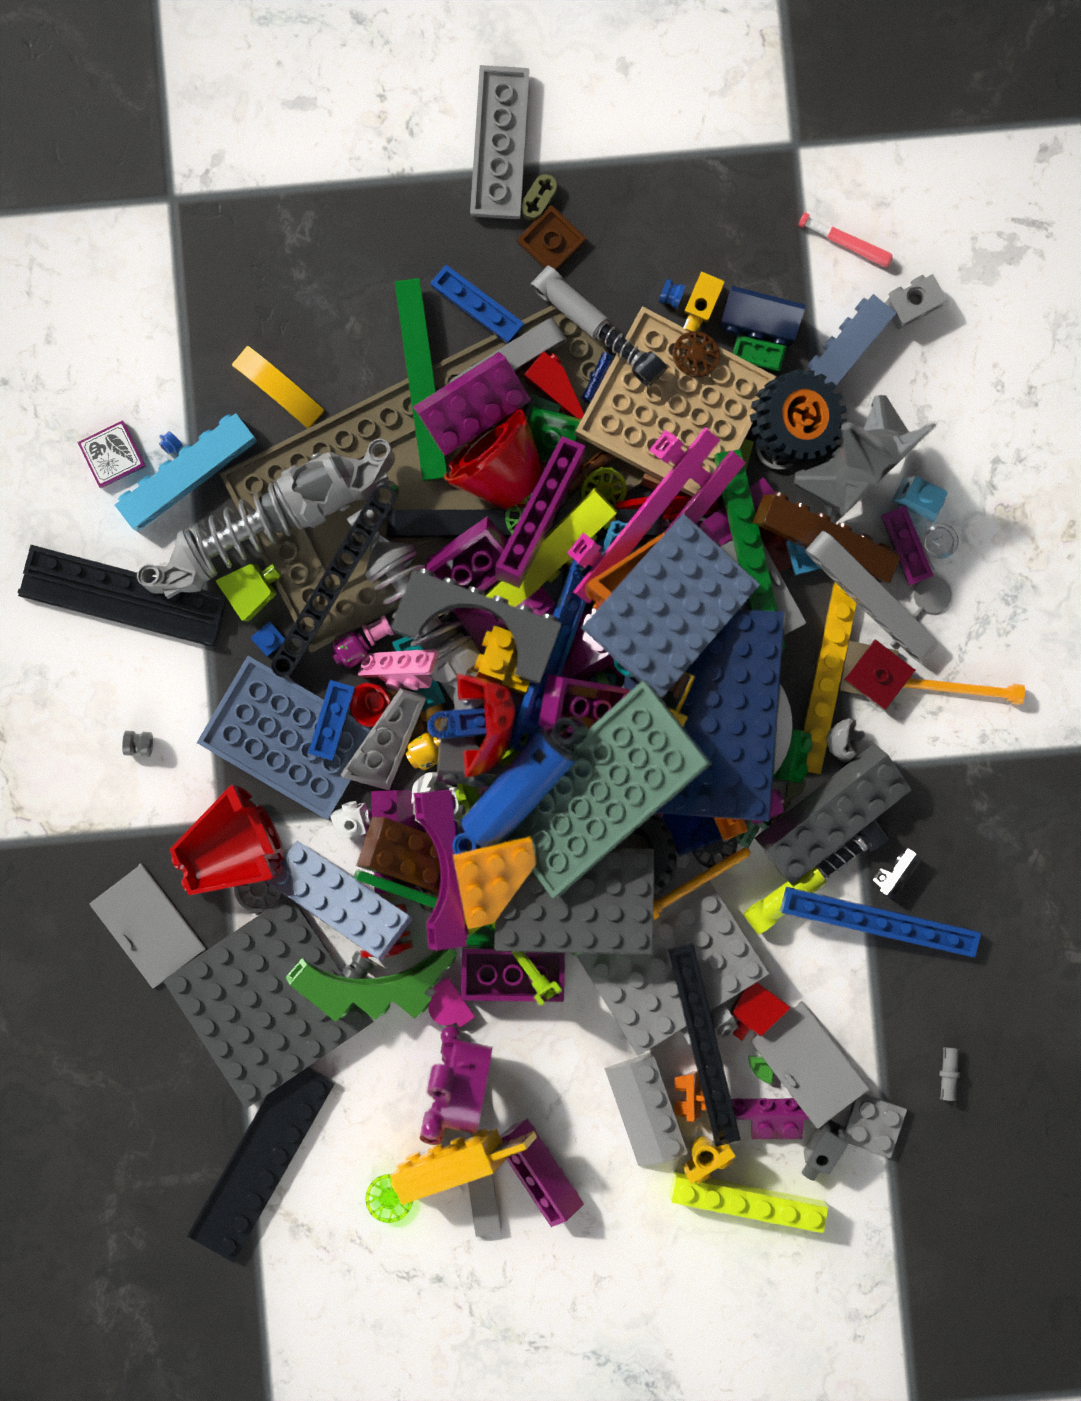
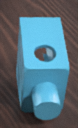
M912 476L902 479L891 502L901 507L906 506L907 510L934 523L948 492L920 477Z

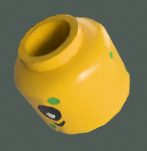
M424 733L408 743L406 756L415 769L427 770L437 764L439 739L431 736L429 733Z

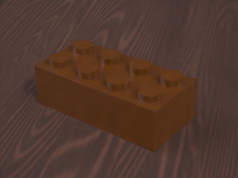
M372 817L356 866L438 897L441 885V868L437 850L429 834L386 817Z

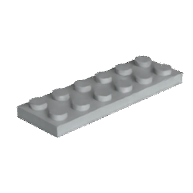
M479 66L470 216L520 219L530 68Z

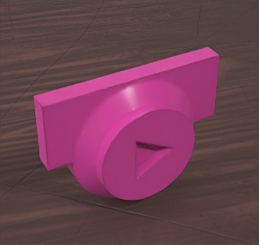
M449 977L433 987L436 993L431 997L432 1000L429 1002L428 1010L431 1018L440 1025L457 1023L461 1027L475 1018L466 1002L461 1000L460 993Z

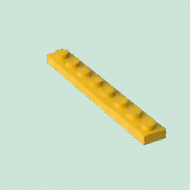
M835 582L833 584L803 726V732L812 734L811 739L813 742L812 750L807 756V772L821 775L827 747L826 739L831 728L857 604Z

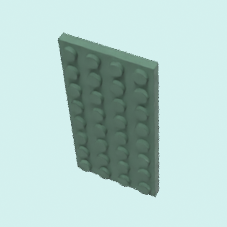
M642 681L588 730L585 741L575 745L580 753L578 760L509 836L511 841L526 837L531 838L536 861L532 871L552 898H558L711 764L647 681Z

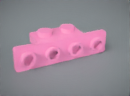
M435 649L368 653L367 657L361 661L358 675L361 678L378 677L386 683L388 688L399 691L400 688L411 690L430 688L433 678L429 675L433 671L439 652Z

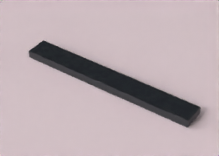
M692 942L669 948L670 962L715 1146L739 1141L741 1138L694 944Z

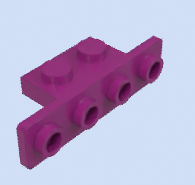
M794 1098L731 1099L736 1120H751V1139H803L804 1120L810 1119Z

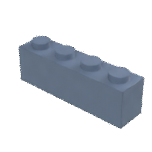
M872 294L868 300L864 297L855 307L858 313L853 319L847 317L839 327L842 332L838 337L831 336L822 347L826 350L821 357L815 355L807 365V368L815 371L814 376L821 373L827 376L824 381L826 384L833 381L837 386L895 316L896 312L876 295Z

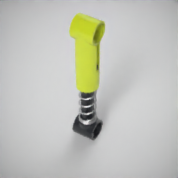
M876 818L854 835L853 838H850L847 844L840 846V849L833 852V854L831 853L828 858L821 861L820 864L812 868L794 884L791 885L787 881L767 897L747 908L743 912V916L757 935L765 932L779 918L785 915L780 912L786 886L815 893L827 884L826 877L830 878L829 875L834 871H839L838 868L844 864L848 865V861L853 857L857 858V854L867 850L871 852L889 840V834Z

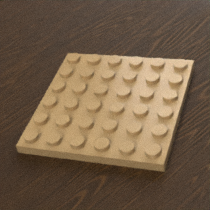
M642 306L625 339L630 340L634 347L638 346L639 351L655 353L666 364L667 370L649 388L634 376L627 360L621 359L620 354L617 353L574 435L662 481L674 467V464L671 461L669 464H666L649 450L663 432L667 430L684 443L681 449L686 452L706 427L720 439V442L701 464L704 469L712 474L716 469L714 460L716 453L739 450L753 423V421H750V415L757 412L756 409H751L752 402L759 399L755 395L759 390L765 388L764 385L775 379L776 376L719 347V363L712 373L704 377H691L684 374L675 365L672 352L677 339L691 331ZM696 337V343L702 345L703 339ZM687 338L683 340V343L688 347L692 345ZM711 344L705 346L706 351L713 350ZM677 350L678 356H686V351ZM709 356L705 358L706 361L714 364V358ZM686 360L683 366L690 369L692 364ZM703 364L697 365L698 372L705 371ZM690 478L680 491L693 497L700 489V486Z

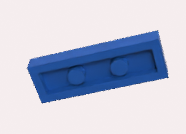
M330 680L308 754L334 761L355 687Z

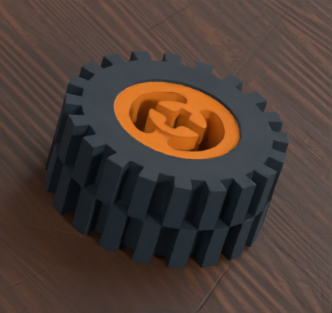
M802 369L788 372L764 385L765 388L759 390L755 395L759 399L752 402L751 409H756L757 412L750 415V421L756 422V427L752 428L751 432L752 435L759 434L761 439L756 441L759 447L765 445L768 447L764 453L769 457L777 454L776 461L784 462L788 460V464L802 463L827 454V451L834 449L837 445L835 441L842 438L843 434L839 428H842L847 419H842L841 414L846 413L847 409L846 405L840 406L839 400L844 398L841 392L837 394L833 392V389L837 387L833 381L827 384L824 382L827 376L822 373L814 376L815 371L806 370L802 372ZM796 399L798 405L788 409L792 400ZM813 423L810 431L805 433L803 428Z

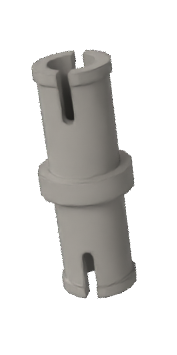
M943 1047V1066L939 1072V1076H942L940 1096L942 1100L957 1101V1078H960V1072H958L960 1049Z

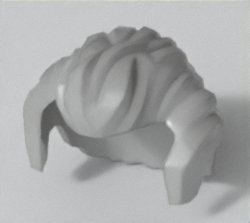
M852 718L837 723L829 730L826 739L829 751L842 762H849L857 754L854 752L850 741L855 740L859 742L865 737L863 730L857 731L854 729L856 720Z

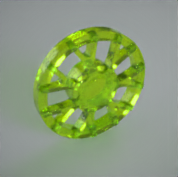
M392 1173L376 1177L368 1186L365 1196L366 1207L369 1213L375 1219L384 1223H394L403 1219L409 1213L413 1201L406 1203L408 1204L407 1208L404 1204H401L397 1192L394 1191L391 1184L390 1175ZM389 1178L390 1187L383 1188L381 1180ZM373 1186L381 1190L379 1196L370 1193ZM379 1200L381 1206L373 1210L370 1203ZM398 1204L405 1210L399 1216L394 1210ZM383 1208L390 1209L389 1218L381 1217Z

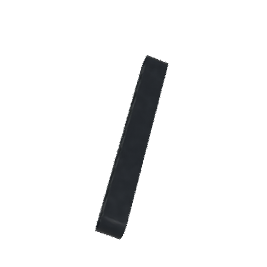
M384 480L380 482L371 493L272 660L271 669L276 676H289L299 664L399 496V487L394 481ZM380 489H389L392 493V498L384 499L380 494ZM367 511H376L379 515V520H370L367 516ZM354 533H363L366 537V542H358L354 537ZM347 553L351 555L353 563H345L342 559V554ZM329 575H336L340 579V584L335 585L331 583ZM317 596L326 598L328 605H320L317 602ZM304 617L312 618L315 626H308L304 621ZM292 638L300 639L303 646H295ZM280 659L289 661L290 667L282 666Z

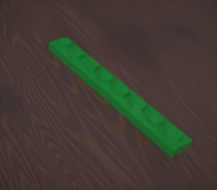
M739 449V450H732V451L735 452L741 459H743V458H742L741 449ZM729 451L716 453L714 455L716 467L721 463V461L725 458ZM743 466L724 489L722 495L738 565L760 584L747 599V605L749 610L778 611L759 528L753 524L756 514L745 466ZM783 641V649L786 648L785 641Z

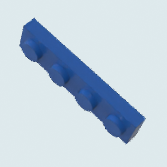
M445 265L430 283L433 289L506 344L512 342L525 327L524 322L448 265Z

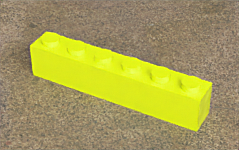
M594 488L545 536L520 588L499 580L485 593V596L492 599L494 595L509 600V605L516 607L539 590L547 580L551 583L561 573L558 569L565 563L570 565L574 559L567 552L583 533L595 541L598 537L596 533L602 527L606 530L610 523L616 520L614 517L617 514L616 509Z
M674 1171L669 1195L671 1203L824 1233L828 1206L823 1200L708 1178L701 1183L695 1181L691 1184L686 1174Z

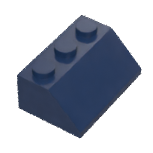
M731 286L719 327L724 328V331L729 334L738 335L740 332L748 334L749 338L762 341L767 339L775 344L786 347L787 345L792 346L796 339L806 305Z

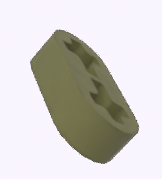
M543 174L535 180L521 204L524 218L529 221H535L547 209L557 191V182L554 177ZM549 182L551 191L545 190L542 196L539 195L541 193L540 184L545 185ZM537 199L538 212L532 211V213H528L527 205L532 206Z

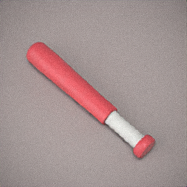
M804 212L798 224L799 227L804 228L805 226L826 236L827 239L883 267L890 265L893 259L892 253L833 226L832 228L817 220H813L809 217L810 214Z

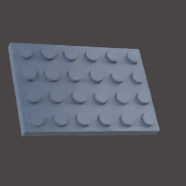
M682 514L581 628L640 683L647 681L661 699L760 584L685 514Z
M247 656L196 743L326 820H329L352 781L343 778L341 773L372 728L359 724L353 716L348 714L334 761L308 754L324 699L286 677L276 676L271 668Z

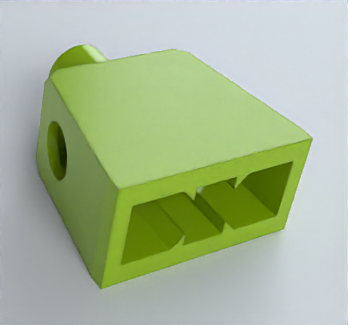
M252 563L217 579L216 582L241 620L250 621L276 596L277 592L271 583L282 575L274 564L262 571L258 564Z

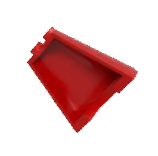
M457 674L458 700L484 699L487 737L480 750H465L463 752L465 778L489 771L504 757L512 737L514 705L509 691L505 687L476 676Z
M237 785L229 786L169 849L173 865L176 869L183 872L184 878L181 884L188 895L270 880L279 876L283 870V866L280 865V861L284 859L283 848L272 820L261 804L256 806L250 800L252 795Z

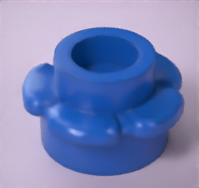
M168 431L165 435L161 434L159 436L161 439L159 445L167 454L179 453L178 450L182 447V443L173 433Z

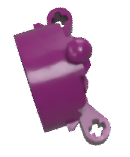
M447 1026L440 1034L442 1041L440 1053L442 1054L441 1060L444 1064H435L431 1067L426 1091L435 1101L432 1103L431 1109L424 1113L419 1138L422 1142L430 1145L442 1143L445 1128L477 1134L493 1046L461 1041L459 1030L453 1026Z

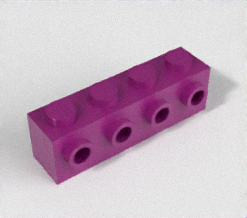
M527 1118L513 1124L500 1137L502 1142H506L535 1131L537 1138L526 1150L508 1155L506 1160L550 1227H554L567 1222L584 1203L551 1155L548 1147L536 1132L535 1127Z

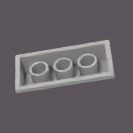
M653 1052L604 1068L638 1166L664 1163L687 1155L688 1152Z

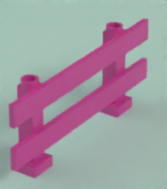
M705 427L685 452L681 449L684 443L665 430L649 451L666 464H669L671 461L674 467L604 554L599 552L601 547L585 533L579 537L567 553L584 568L589 564L592 566V569L573 592L587 603H590L592 599H588L585 592L587 584L629 555L690 478L700 486V489L664 533L669 530L682 514H685L696 525L714 501L721 496L724 489L746 462L730 450L712 474H710L701 464L720 442L717 436Z

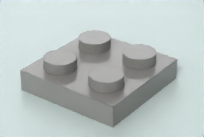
M862 1094L853 1102L845 1125L849 1144L891 1158L907 1109L879 1098Z

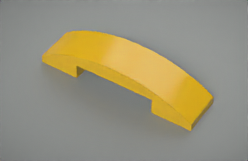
M249 346L233 362L232 366L256 384L307 429L325 411L289 378Z

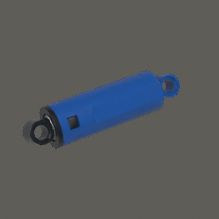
M562 718L553 727L544 725L462 818L461 825L466 833L457 835L453 840L452 847L455 855L470 851L468 849L469 840L472 843V850H477L504 843L580 757V753L575 745L584 742L588 733L587 726L582 720ZM571 725L573 735L569 738L567 729Z

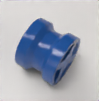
M667 278L659 303H669L672 308L678 309L686 285H676Z

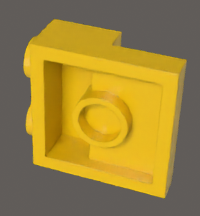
M494 626L492 632L486 631L482 646H485L486 649L484 655L479 654L474 666V669L478 670L476 677L525 696L530 682L515 677L518 650L514 637L510 631Z

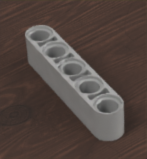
M554 318L547 319L460 373L449 383L498 352L507 358L516 374L534 363L543 351L548 354L561 346L567 339Z

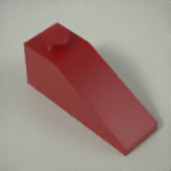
M543 351L524 374V380L565 414L582 419L584 413L566 372L561 366L562 361L554 354L550 353L548 355Z

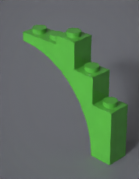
M453 948L435 950L416 965L401 972L384 977L366 979L337 976L317 968L302 958L285 978L289 985L335 1022L349 1012L353 1002L374 1020L379 1016H383L389 1010L392 1001L415 1019L427 1010L429 1002L432 1000L426 993L427 989H431L436 985L439 975L453 965L458 953Z

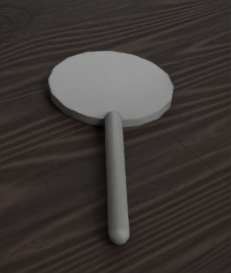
M933 576L917 583L914 589V600L919 609L913 615L915 619L923 611L935 614L948 607L952 592L944 579ZM893 640L890 645L894 647L897 642Z

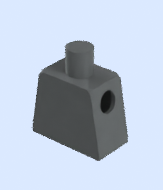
M830 1119L820 1128H815L803 1152L806 1163L801 1172L803 1176L815 1181L819 1172L825 1175L830 1174L849 1144L846 1129L843 1125Z

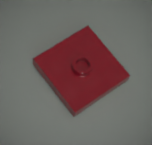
M874 639L844 678V681L882 710H886L916 670Z

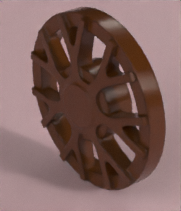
M692 331L683 334L677 339L673 347L672 353L675 365L681 372L691 377L709 375L715 370L720 360V351L717 343L709 335L702 332ZM696 337L703 339L702 345L696 343ZM686 338L692 344L689 347L683 343V340ZM711 344L713 350L706 351L705 346ZM677 350H685L686 356H678ZM706 356L714 358V364L706 361ZM686 360L692 364L690 369L683 366ZM703 364L705 371L698 372L697 365Z

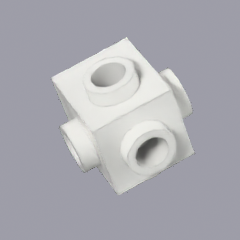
M356 801L343 804L342 808L336 809L331 815L337 840L351 837V840H357L365 837L372 819V812L367 810L366 803L357 804Z

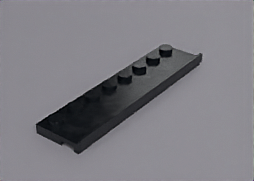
M30 545L23 570L24 576L20 589L18 588L17 592L19 597L213 648L215 647L227 601L225 595L203 589L190 593L180 592L168 599L164 593H151L143 587L137 579V572L35 545ZM151 576L148 583L153 582L156 577Z
M307 1067L266 1095L190 1229L187 1238H191L234 1263L335 1085V1081Z

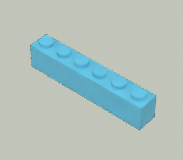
M236 413L223 417L219 421V426L211 431L209 429L202 433L198 438L199 441L193 446L187 445L182 448L177 458L173 461L167 460L158 468L159 471L152 477L148 475L140 480L139 486L132 492L130 490L119 496V502L115 504V507L133 530L139 532L258 442Z

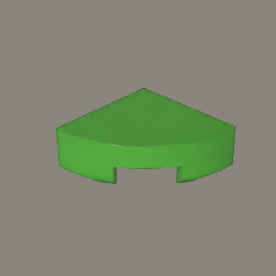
M748 1055L749 1065L753 1073L762 1081L773 1084L774 1072L762 1056Z

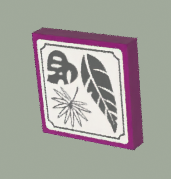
M123 420L77 442L99 488L108 486L146 467Z

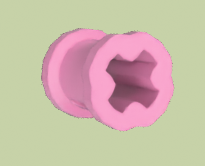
M385 615L368 626L362 625V629L371 646L375 645V641L387 635H394Z

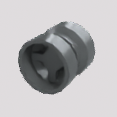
M134 731L124 732L122 741L123 755L133 756L134 754H140L142 757L151 756L153 749L152 732H142L141 734H136Z
M356 951L352 956L351 964L344 968L342 974L349 978L366 979L367 974L372 972L377 964L368 957H361L360 952Z

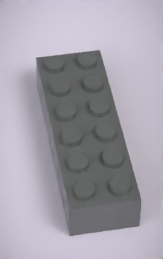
M873 744L757 835L755 840L779 873L792 885L909 793L911 788L890 756L876 744Z

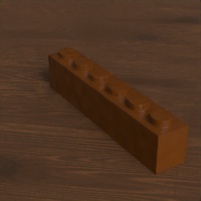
M775 492L773 495H763L753 524L805 549L824 531L832 536L879 583H891L901 555L893 552L894 548L884 543H879L878 545L872 542L873 537L867 534L851 532L852 527L843 523H838L837 525L831 522L832 518L826 514L817 513L816 515L810 512L809 506L799 502L794 504L788 501L789 497L785 494Z

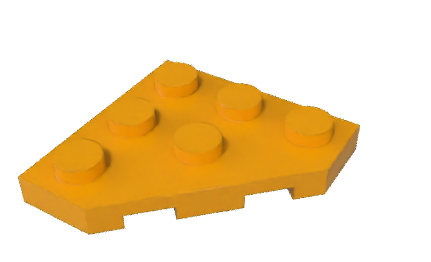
M530 837L453 855L467 928L472 929L494 923L535 867L536 861Z

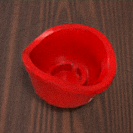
M362 683L355 687L350 710L354 719L359 724L374 727L391 703L392 698L388 690L383 686Z

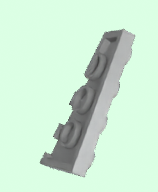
M400 688L342 771V777L390 790L426 698L423 695Z

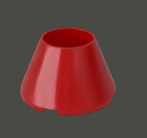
M516 410L503 418L502 422L493 429L489 427L475 436L452 460L449 465L451 472L450 474L446 472L444 478L449 484L503 510L509 509L525 499L534 491L544 472L526 414L522 410Z

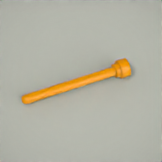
M910 678L903 686L905 688L1006 698V701H1010L1011 704L1020 705L1023 704L1025 697V685L1013 684L1003 688Z
M742 848L660 899H654L653 920L659 917L662 909L749 857L751 854L750 849Z

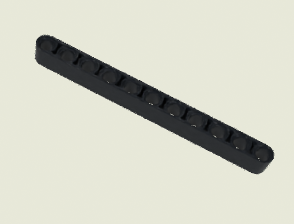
M507 509L390 510L386 517V536L391 538H457L487 516L505 538H510L512 534L506 525L505 516ZM559 509L553 520L552 528L572 509ZM616 509L617 514L614 517L623 523H629L639 509ZM511 511L509 519H519L520 513ZM663 512L642 538H654L663 533ZM602 527L596 533L597 538H605L609 527L606 530Z

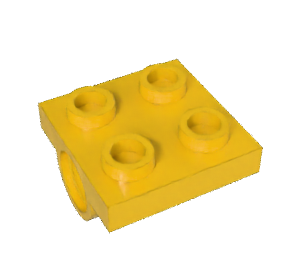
M699 1136L693 1139L690 1144L692 1158L683 1163L682 1166L691 1184L695 1181L701 1183L711 1176L710 1172L717 1168L722 1170L728 1167L736 1156L729 1143L716 1147L710 1138ZM703 1151H710L705 1157L699 1156Z

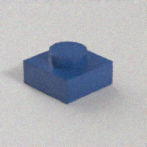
M270 621L250 637L267 657L280 648L285 640L283 635Z

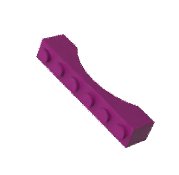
M451 789L414 793L416 819L433 840L441 868V885L438 899L432 914L426 922L428 948L444 950L467 946L466 940L469 937V932L466 924H464V911L453 859L455 853L452 847L453 840L459 831L458 823L454 820L455 796L452 794Z

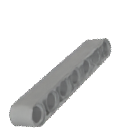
M822 531L805 550L806 554L916 661L923 664L939 646V642L828 533Z

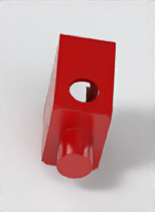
M756 982L738 994L730 1010V1013L738 1019L736 1023L738 1028L732 1034L741 1041H743L750 1030L762 1036L790 1007Z

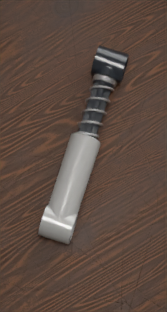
M546 266L531 282L530 286L538 296L546 302L552 303L593 339L598 338V340L605 341V346L612 347L614 353H619L621 359H626L628 365L632 368L634 376L645 386L650 388L667 370L666 364L655 353L639 351L638 346L634 347L630 340L622 337L623 333L619 334L615 331V327H610V319L569 286L552 267Z

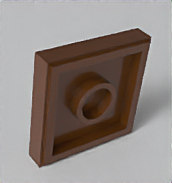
M550 205L519 236L516 242L544 269L546 266H550L558 271L585 244L587 238L553 205Z

